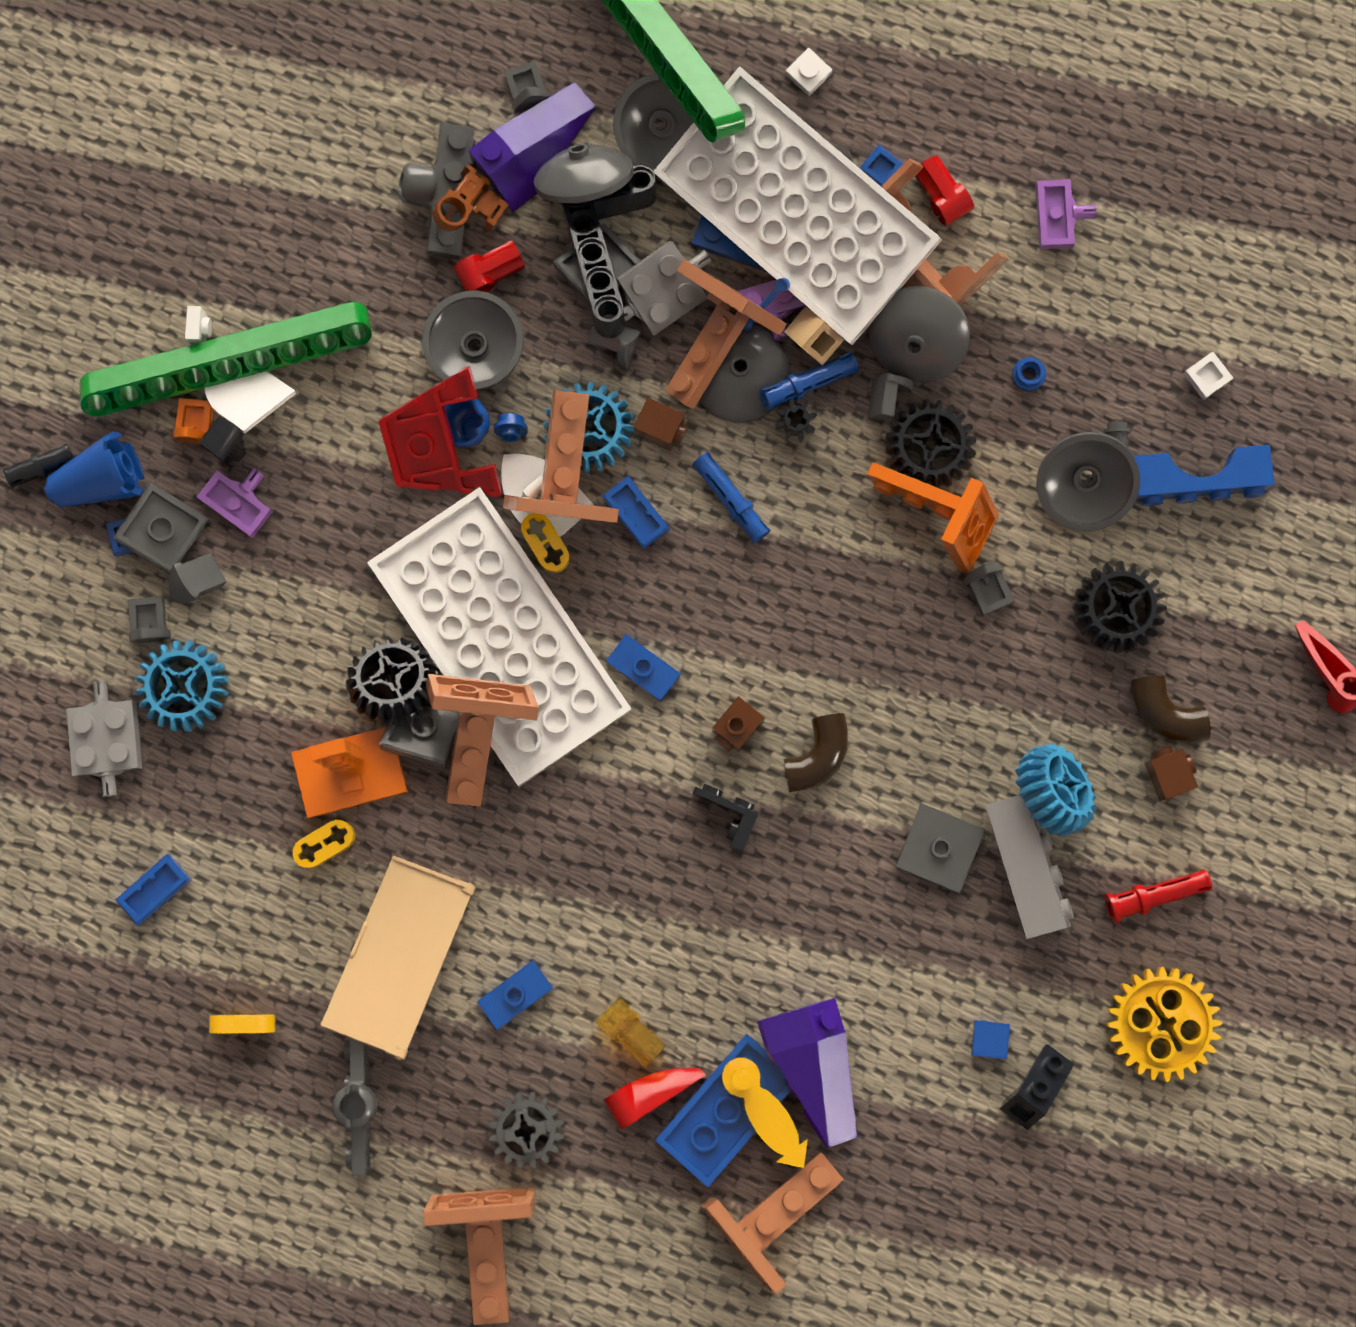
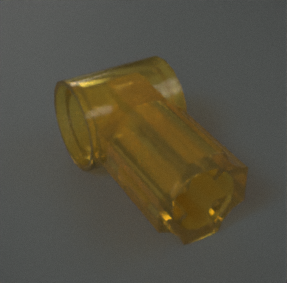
M619 996L595 1023L615 1043L619 1042L645 1068L666 1046L640 1021L641 1017Z

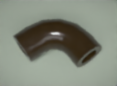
M1149 676L1131 680L1133 699L1139 716L1153 732L1171 741L1199 742L1210 739L1211 726L1207 709L1205 707L1179 708L1174 705L1167 693L1165 676Z
M844 713L829 714L811 719L814 732L812 749L802 756L783 759L789 793L807 790L823 784L840 769L848 751V728Z

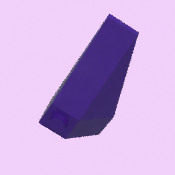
M576 82L483 138L469 149L471 161L477 170L490 180L491 187L501 199L509 204L510 210L515 212L537 195L534 178L541 166L556 154L568 148L596 107Z
M832 998L811 1003L757 1021L768 1058L783 1073L787 1080L785 1085L790 1093L795 1092L802 1103L804 1115L825 1148L856 1138L857 1132L846 1033L836 999Z

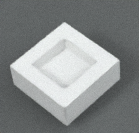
M808 48L786 69L785 75L810 96L832 74V69Z
M187 306L185 339L190 345L206 341V338H210L212 335L211 318L208 317L201 306Z
M1211 352L1184 372V376L1203 400L1233 379L1214 352Z

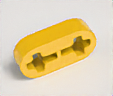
M537 513L528 514L521 523L524 539L545 571L550 573L562 572L569 563V553L566 546L545 515ZM532 521H536L537 524L544 523L546 525L542 528L543 534L546 537L544 541L541 542L535 533L531 535L527 533L531 529L530 523ZM550 544L554 552L561 551L563 553L560 556L561 563L557 566L553 562L548 564L545 562L549 556L544 547Z
M334 820L325 824L295 844L293 848L294 861L303 868L320 866L353 845L355 840L354 828L350 823L343 820ZM337 826L340 830H347L348 833L344 836L345 842L343 844L334 841L327 845L325 840L334 835L333 828ZM321 843L323 848L314 853L315 860L313 862L309 859L302 860L301 855L305 852L303 848L305 844L309 847H315Z
M275 1015L209 1016V1033L275 1032Z

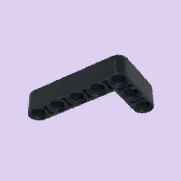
M644 165L633 166L634 173L631 180L621 189L612 193L614 194L612 196H604L580 204L562 203L564 219L595 329L598 334L605 338L619 336L624 331L625 318L623 303L599 220L646 209L655 203L657 198L655 174L652 169ZM638 186H646L645 188H636ZM583 229H588V230H590V231L584 232V233L579 232V231H581V230H583ZM591 257L599 258V259H597V260H595V261H588V260H587V259H589V258H591ZM598 286H606V287H607V288H605V289H603V290H597V289H595V288L598 287ZM605 315H615V317L611 319L603 318Z

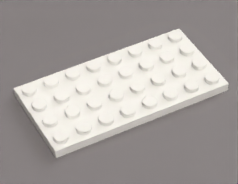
M739 66L725 83L724 87L744 114V131L712 143L704 137L693 122L653 172L776 280L787 278L790 282L788 290L847 342L853 345L942 239Z
M480 487L367 562L431 658L435 661L443 676L531 686L539 706L537 720L495 716L491 747L519 787L632 711L623 695Z

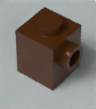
M647 397L633 427L634 435L671 451L674 443L681 444L687 432L688 426L684 425L685 414Z
M738 696L712 727V731L717 734L713 740L728 752L732 748L739 752L764 722L765 717Z
M1171 746L1151 753L1153 760L1146 762L1145 766L1159 801L1198 788L1193 775L1197 770L1190 754L1185 755L1183 749L1173 752Z

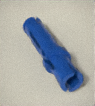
M848 352L803 373L787 375L785 380L760 389L761 401L764 407L770 410L792 399L795 401L800 400L804 397V394L857 373L858 364L854 355Z
M709 452L704 453L693 462L692 467L697 470L730 512V519L733 522H738L753 544L758 543L770 533L771 530L753 510L754 504L751 500L746 501Z

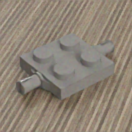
M672 241L667 242L616 278L617 283L624 292L627 303L623 307L625 321L636 316L653 336L707 299L701 286L677 271L685 258L682 257ZM703 250L688 262L701 269L708 263H711V259Z
M94 681L92 683L95 702L83 707L66 709L72 776L94 775L101 777L102 797L117 796L115 776L127 770L143 768L137 701H109L108 681Z

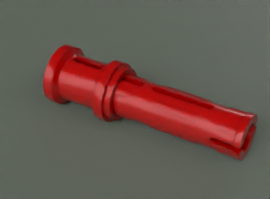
M1203 869L1152 886L1144 887L1137 884L1132 886V890L1119 894L1106 893L1104 900L1109 917L1116 924L1121 921V918L1137 913H1140L1142 916L1146 915L1151 911V908L1211 891L1212 881L1207 870Z

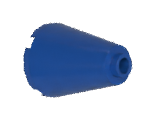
M111 432L102 437L47 477V484L44 489L49 501L56 503L59 507H68L133 498L141 495L144 492L145 486L139 488L138 480L143 479L144 474L139 458L131 444L126 443L123 445L118 439L123 436L119 432Z

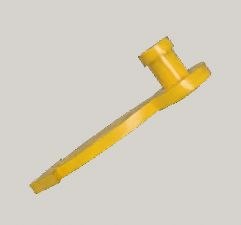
M735 1058L729 1061L722 1073V1082L725 1089L732 1095L744 1098V1106L748 1118L758 1135L771 1149L783 1155L776 1162L804 1168L808 1139L799 1144L796 1127L787 1110L774 1095L760 1087V1072L757 1065L747 1058Z

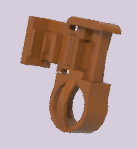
M467 165L461 171L464 178L454 191L449 189L435 205L433 219L440 229L454 232L464 225L473 210V214H481L487 224L485 230L489 232L509 204L490 189L486 192L485 190L490 186V180L484 175L479 178L475 175L477 170ZM442 204H452L443 217L441 213ZM458 209L461 214V220L457 223L450 222L449 220Z

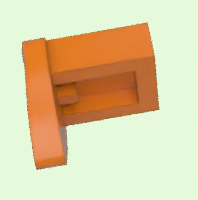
M179 398L175 429L172 435L173 440L188 444H199L200 439L212 426L214 410L208 401Z

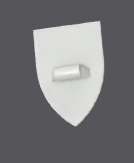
M268 372L205 388L206 397L212 409L244 434L296 394L294 389Z
M504 454L501 469L504 495L540 499L545 460L525 454ZM578 488L576 503L594 505ZM553 494L550 495V500H553ZM511 510L520 524L528 514H531L529 512ZM543 514L550 520L560 537L581 520L580 518ZM532 521L530 523L531 529L528 533L530 535L535 533L541 542L544 541L546 537L543 534L542 528L546 525L544 523L537 524L536 521ZM548 544V545L545 546L544 548H545V549L549 548V547H550V544Z

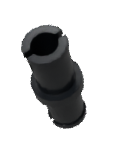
M66 443L41 455L34 453L30 455L31 459L8 468H3V472L8 484L13 489L15 486L38 477L41 480L47 478L48 473L58 470L74 457Z

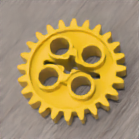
M1158 967L1156 977H1154L1150 969H1144V980L1136 974H1132V987L1125 983L1120 984L1122 991L1125 993L1123 997L1112 995V999L1119 1004L1118 1007L1107 1008V1012L1115 1016V1021L1107 1022L1106 1026L1116 1030V1033L1108 1037V1040L1119 1041L1120 1043L1114 1053L1117 1055L1127 1054L1123 1062L1125 1066H1130L1136 1062L1135 1073L1141 1075L1148 1068V1079L1155 1080L1159 1072L1163 1081H1170L1171 1072L1174 1073L1177 1079L1182 1080L1184 1079V1068L1190 1073L1196 1074L1197 1070L1194 1064L1196 1061L1204 1065L1208 1064L1207 1059L1203 1055L1204 1052L1216 1053L1214 1047L1209 1044L1210 1040L1221 1039V1036L1212 1032L1213 1027L1222 1025L1221 1021L1212 1019V1014L1220 1009L1219 1007L1208 1006L1207 1004L1214 995L1212 993L1203 995L1200 993L1204 987L1203 982L1191 985L1193 975L1190 973H1186L1179 979L1180 973L1177 968H1173L1168 977L1164 967ZM1167 990L1173 991L1176 995V1004L1169 1010L1161 1002V997ZM1148 996L1153 1000L1154 1007L1159 1015L1163 1018H1170L1167 1028L1181 1045L1180 1051L1175 1049L1174 1043L1167 1031L1158 1030L1157 1026L1161 1024V1021L1154 1010L1147 1004L1146 998ZM1142 1008L1147 1014V1021L1145 1025L1138 1028L1132 1022V1014L1136 1009ZM1190 1020L1195 1026V1033L1193 1037L1186 1040L1182 1037L1180 1028L1185 1021ZM1161 1038L1165 1042L1166 1051L1161 1057L1155 1058L1151 1053V1044L1154 1040Z

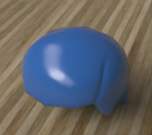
M473 399L444 406L454 445L466 449L480 444L490 426V417L483 403Z

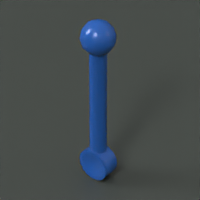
M787 278L778 279L775 282V289L759 306L765 309L780 292L787 291L790 288L789 280ZM749 318L743 330L749 331L753 326L754 320Z

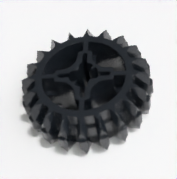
M927 399L922 402V410H919L918 406L912 403L909 406L910 414L901 410L898 413L901 422L892 420L890 423V428L894 432L887 433L885 440L893 444L885 447V453L889 455L896 454V456L892 457L888 464L890 467L900 464L901 467L897 472L902 474L907 472L909 477L919 479L924 483L931 481V485L939 488V480L941 479L944 486L948 488L952 485L951 476L960 481L964 476L961 469L969 470L972 466L966 458H974L976 451L968 446L974 445L977 440L976 437L966 436V434L972 431L973 426L972 424L961 425L966 415L960 413L955 418L952 415L955 410L954 405H950L947 411L941 410L943 405L941 400H937L934 409L930 408V403ZM930 421L926 432L913 433V436L905 434L914 424ZM941 424L951 430L957 445L953 444L952 440L942 436L940 432ZM932 431H934L933 440L936 441L934 445L938 444V446L934 448L929 459H927V445L923 446V444H926ZM904 445L909 446V450L916 451L920 455L921 467L909 459ZM948 455L956 456V459L948 466L931 470L935 458L939 456L948 457Z
M1123 561L1117 562L1115 571L1109 562L1103 565V573L1099 569L1094 568L1090 572L1093 580L1088 577H1084L1081 580L1082 585L1086 589H1077L1075 591V595L1084 601H1078L1073 604V609L1083 610V613L1076 616L1074 620L1076 623L1083 621L1087 623L1080 630V633L1085 635L1091 630L1095 634L1089 641L1092 645L1097 643L1100 638L1103 639V651H1107L1113 642L1115 653L1123 651L1124 643L1129 652H1133L1137 649L1136 641L1144 647L1149 643L1147 635L1150 637L1158 635L1159 632L1153 625L1161 626L1164 624L1165 619L1156 613H1162L1167 610L1166 605L1157 604L1158 600L1165 597V593L1161 591L1154 593L1153 588L1159 584V581L1155 579L1148 583L1145 580L1149 576V570H1144L1140 575H1137L1138 565L1135 563L1130 565L1128 571H1125ZM1109 582H1126L1135 587L1136 590L1130 593H1123L1116 586L1112 587ZM1100 588L1103 592L1102 598L1105 602V609L1096 617L1094 597L1096 591ZM1130 598L1132 599L1123 610L1125 615H1122V611L1119 613L1114 612L1110 616L1107 615L1117 604L1116 600L1119 603L1120 601L1125 602ZM1143 598L1146 613L1144 621L1140 626L1136 621L1138 617L1135 613V604ZM1109 621H1117L1123 628L1127 627L1131 633H1116L1105 628L1103 624Z
M388 636L386 644L383 645L374 640V648L371 650L362 646L361 652L363 657L353 656L352 663L354 667L347 668L349 679L345 682L346 689L349 691V701L354 705L356 712L359 715L365 714L369 722L377 718L378 723L382 727L388 719L397 727L401 718H405L407 722L411 723V714L416 713L422 716L424 713L422 706L431 707L426 688L428 674L438 675V672L435 671V661L430 658L428 651L425 648L419 649V645L415 641L407 645L403 637L397 643H393L392 639ZM388 674L391 675L393 681L395 680L397 689L389 681ZM413 687L407 694H405L408 689Z

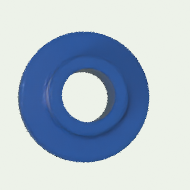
M1025 357L1015 364L1012 378L1020 389L1033 391L1044 383L1046 369L1040 360L1033 357ZM1027 369L1032 370L1035 378L1032 380L1025 379L1023 371Z
M506 413L498 417V422L494 425V433L503 441L516 442L527 435L528 426L521 415Z

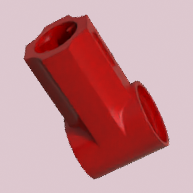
M938 155L930 157L921 163L924 168L915 178L931 200L932 211L935 216H940L938 220L943 226L949 225L974 209V203L969 192L962 184L955 182Z
M510 241L482 256L474 254L465 257L456 263L453 269L465 291L489 292L494 288L495 283L525 269V264L513 241Z

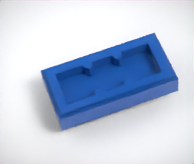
M629 476L602 495V499L610 508L619 509L618 519L643 550L670 530V527Z
M625 634L606 660L609 665L660 702L681 675V673L627 634Z
M166 854L116 898L115 901L133 922L140 926L192 879L170 854Z
M532 960L478 1000L477 1003L498 1030L551 991L553 986L535 961Z

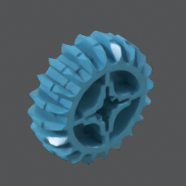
M588 382L587 391H582L581 385L576 383L574 385L576 393L589 394L588 403L600 405L587 412L586 422L588 424L590 421L594 422L595 431L590 433L588 430V434L585 433L583 446L594 442L604 447L593 452H582L581 463H583L584 473L590 472L591 463H595L597 471L601 472L603 471L601 461L606 459L608 465L613 467L615 465L613 453L620 458L625 456V451L619 445L631 446V439L625 435L634 433V426L626 424L633 420V415L631 412H623L628 407L625 400L616 403L619 397L617 391H613L606 396L607 386L604 384L600 386L598 392H595L593 382ZM551 409L546 410V416L549 418ZM609 411L617 423L612 439L607 436L606 431L601 427ZM549 421L543 422V428L547 431L549 430ZM548 433L544 436L546 443H547Z
M190 640L185 643L184 648L180 641H173L172 651L167 645H160L162 654L160 657L154 652L149 653V658L153 661L152 665L140 664V667L147 671L146 677L141 675L136 677L137 682L145 685L143 688H138L135 691L136 695L147 697L139 703L142 709L151 708L146 717L150 720L158 718L157 726L165 728L169 724L170 730L173 732H178L181 723L184 731L191 732L193 728L192 721L199 728L205 727L204 715L212 721L215 720L216 715L211 711L213 706L221 710L224 708V704L217 701L218 695L222 697L229 695L227 690L219 688V685L229 683V678L217 676L226 667L222 663L214 665L218 659L216 653L212 652L206 655L208 648L202 644L195 650V643ZM185 659L198 662L194 668L189 667L183 672H177L170 666V664ZM206 673L208 686L205 697L202 698L198 692V684L203 679L202 674ZM162 674L166 679L167 685L161 694L162 698L159 700L157 685ZM173 676L186 682L187 691L192 696L179 691L180 687ZM181 700H187L195 706L194 709L184 713H171L167 710L171 704L176 705Z
M1054 743L1031 749L1028 754L1019 760V767L1015 769L1019 777L1015 782L1021 789L1018 795L1024 799V807H1027L1031 812V819L1038 820L1040 828H1046L1050 835L1057 834L1061 837L1071 833L1075 834L1083 830V827L1089 825V822L1094 819L1093 812L1097 810L1093 802L1096 799V795L1091 790L1093 784L1087 778L1088 773L1083 771L1081 761L1077 762L1072 752L1067 753L1063 746L1057 747Z

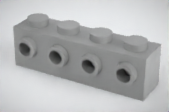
M1017 795L987 804L986 808L1026 939L1070 927L1069 920L1073 919L1074 915L1068 898L1062 899L1059 886L1063 885V879L1058 865L1052 866L1048 852L1053 851L1047 831H1041L1037 819H1031V812L1027 807H1024V799Z

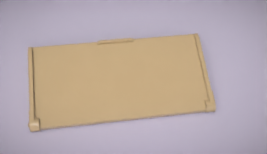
M393 856L320 1026L384 1051L398 1060H405L411 1040L476 887L472 883L459 879L456 880Z

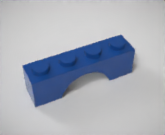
M1270 445L1236 447L1228 455L1222 471L1207 477L1192 476L1183 472L1175 465L1168 453L1134 456L1140 472V489L1138 490L1135 502L1142 501L1143 506H1157L1163 504V499L1175 498L1178 504L1192 503L1197 501V497L1210 496V501H1221L1230 499L1231 494L1243 493L1244 498H1257L1264 496V491L1269 490L1275 485Z

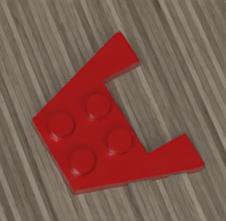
M470 366L465 367L378 421L396 486L438 491L439 489L455 490L465 494H470L480 487L484 494H488V496L498 497L502 495L503 492L496 464L461 470L444 407L445 405L473 400L478 397Z

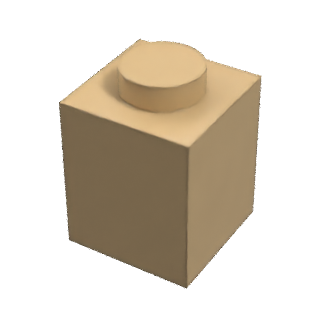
M807 306L784 331L821 365L828 360L845 340Z

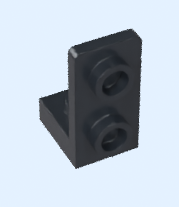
M704 784L702 789L695 787L693 790L694 796L743 816L741 822L734 819L726 837L732 840L730 848L743 853L759 814L753 811L755 805L738 797L735 798L734 802L721 797L723 791Z
M1046 1044L1039 1052L1021 1085L1004 1100L999 1109L1026 1130L1030 1129L1047 1114L1074 1064L1050 1045Z

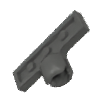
M442 122L439 126L435 165L426 166L409 162L401 172L399 181L400 200L403 203L424 206L429 210L430 218L426 254L459 259L461 256L464 225L454 232L440 229L434 222L433 209L449 189L454 191L464 178L461 171L467 165L471 166L469 149L473 147L474 128ZM442 204L441 213L443 217L452 204ZM458 209L449 220L450 222L457 223L461 220V214Z
M350 1038V1040H345L344 1058L345 1061H350V1075L345 1076L344 1088L338 1091L334 1097L332 1109L334 1117L340 1124L345 1126L346 1132H351V1146L346 1147V1167L352 1168V1176H366L371 1173L370 1121L376 1114L378 1103L376 1095L369 1088V1045Z

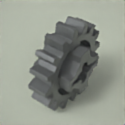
M518 1092L515 1103L507 1097L503 1100L506 1109L495 1108L493 1111L499 1119L498 1121L489 1122L488 1126L496 1129V1133L489 1137V1141H498L499 1146L495 1149L494 1153L497 1155L504 1151L507 1154L504 1160L505 1164L515 1159L517 1160V1169H522L525 1161H529L531 1168L535 1169L538 1158L548 1163L550 1158L547 1152L549 1150L554 1153L559 1151L560 1148L554 1141L564 1139L565 1134L557 1131V1127L564 1124V1119L555 1120L554 1115L559 1108L556 1106L548 1109L546 1107L549 1100L548 1097L538 1102L536 1101V1092H531L528 1100H524L523 1094ZM529 1107L542 1112L546 1119L539 1120L531 1115ZM515 1110L516 1121L513 1126L504 1128L507 1116ZM523 1120L527 1121L528 1126H534L536 1129L530 1135V1141L526 1139L525 1134L519 1135L518 1129L523 1126ZM550 1132L546 1145L538 1151V1138L541 1134ZM514 1141L522 1146L523 1153L512 1149L507 1142Z

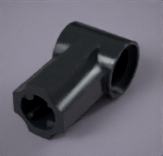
M221 416L215 420L198 442L206 450L227 464L232 461L240 462L246 454L244 450L245 441L242 439L244 434Z

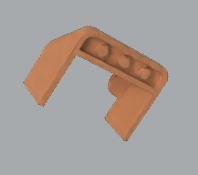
M909 158L881 187L911 212L910 203L900 191L924 167L919 162ZM997 252L977 272L970 267L961 265L953 267L943 277L925 260L902 288L909 286L934 288L947 294L960 305L975 294L1010 258L1006 254Z

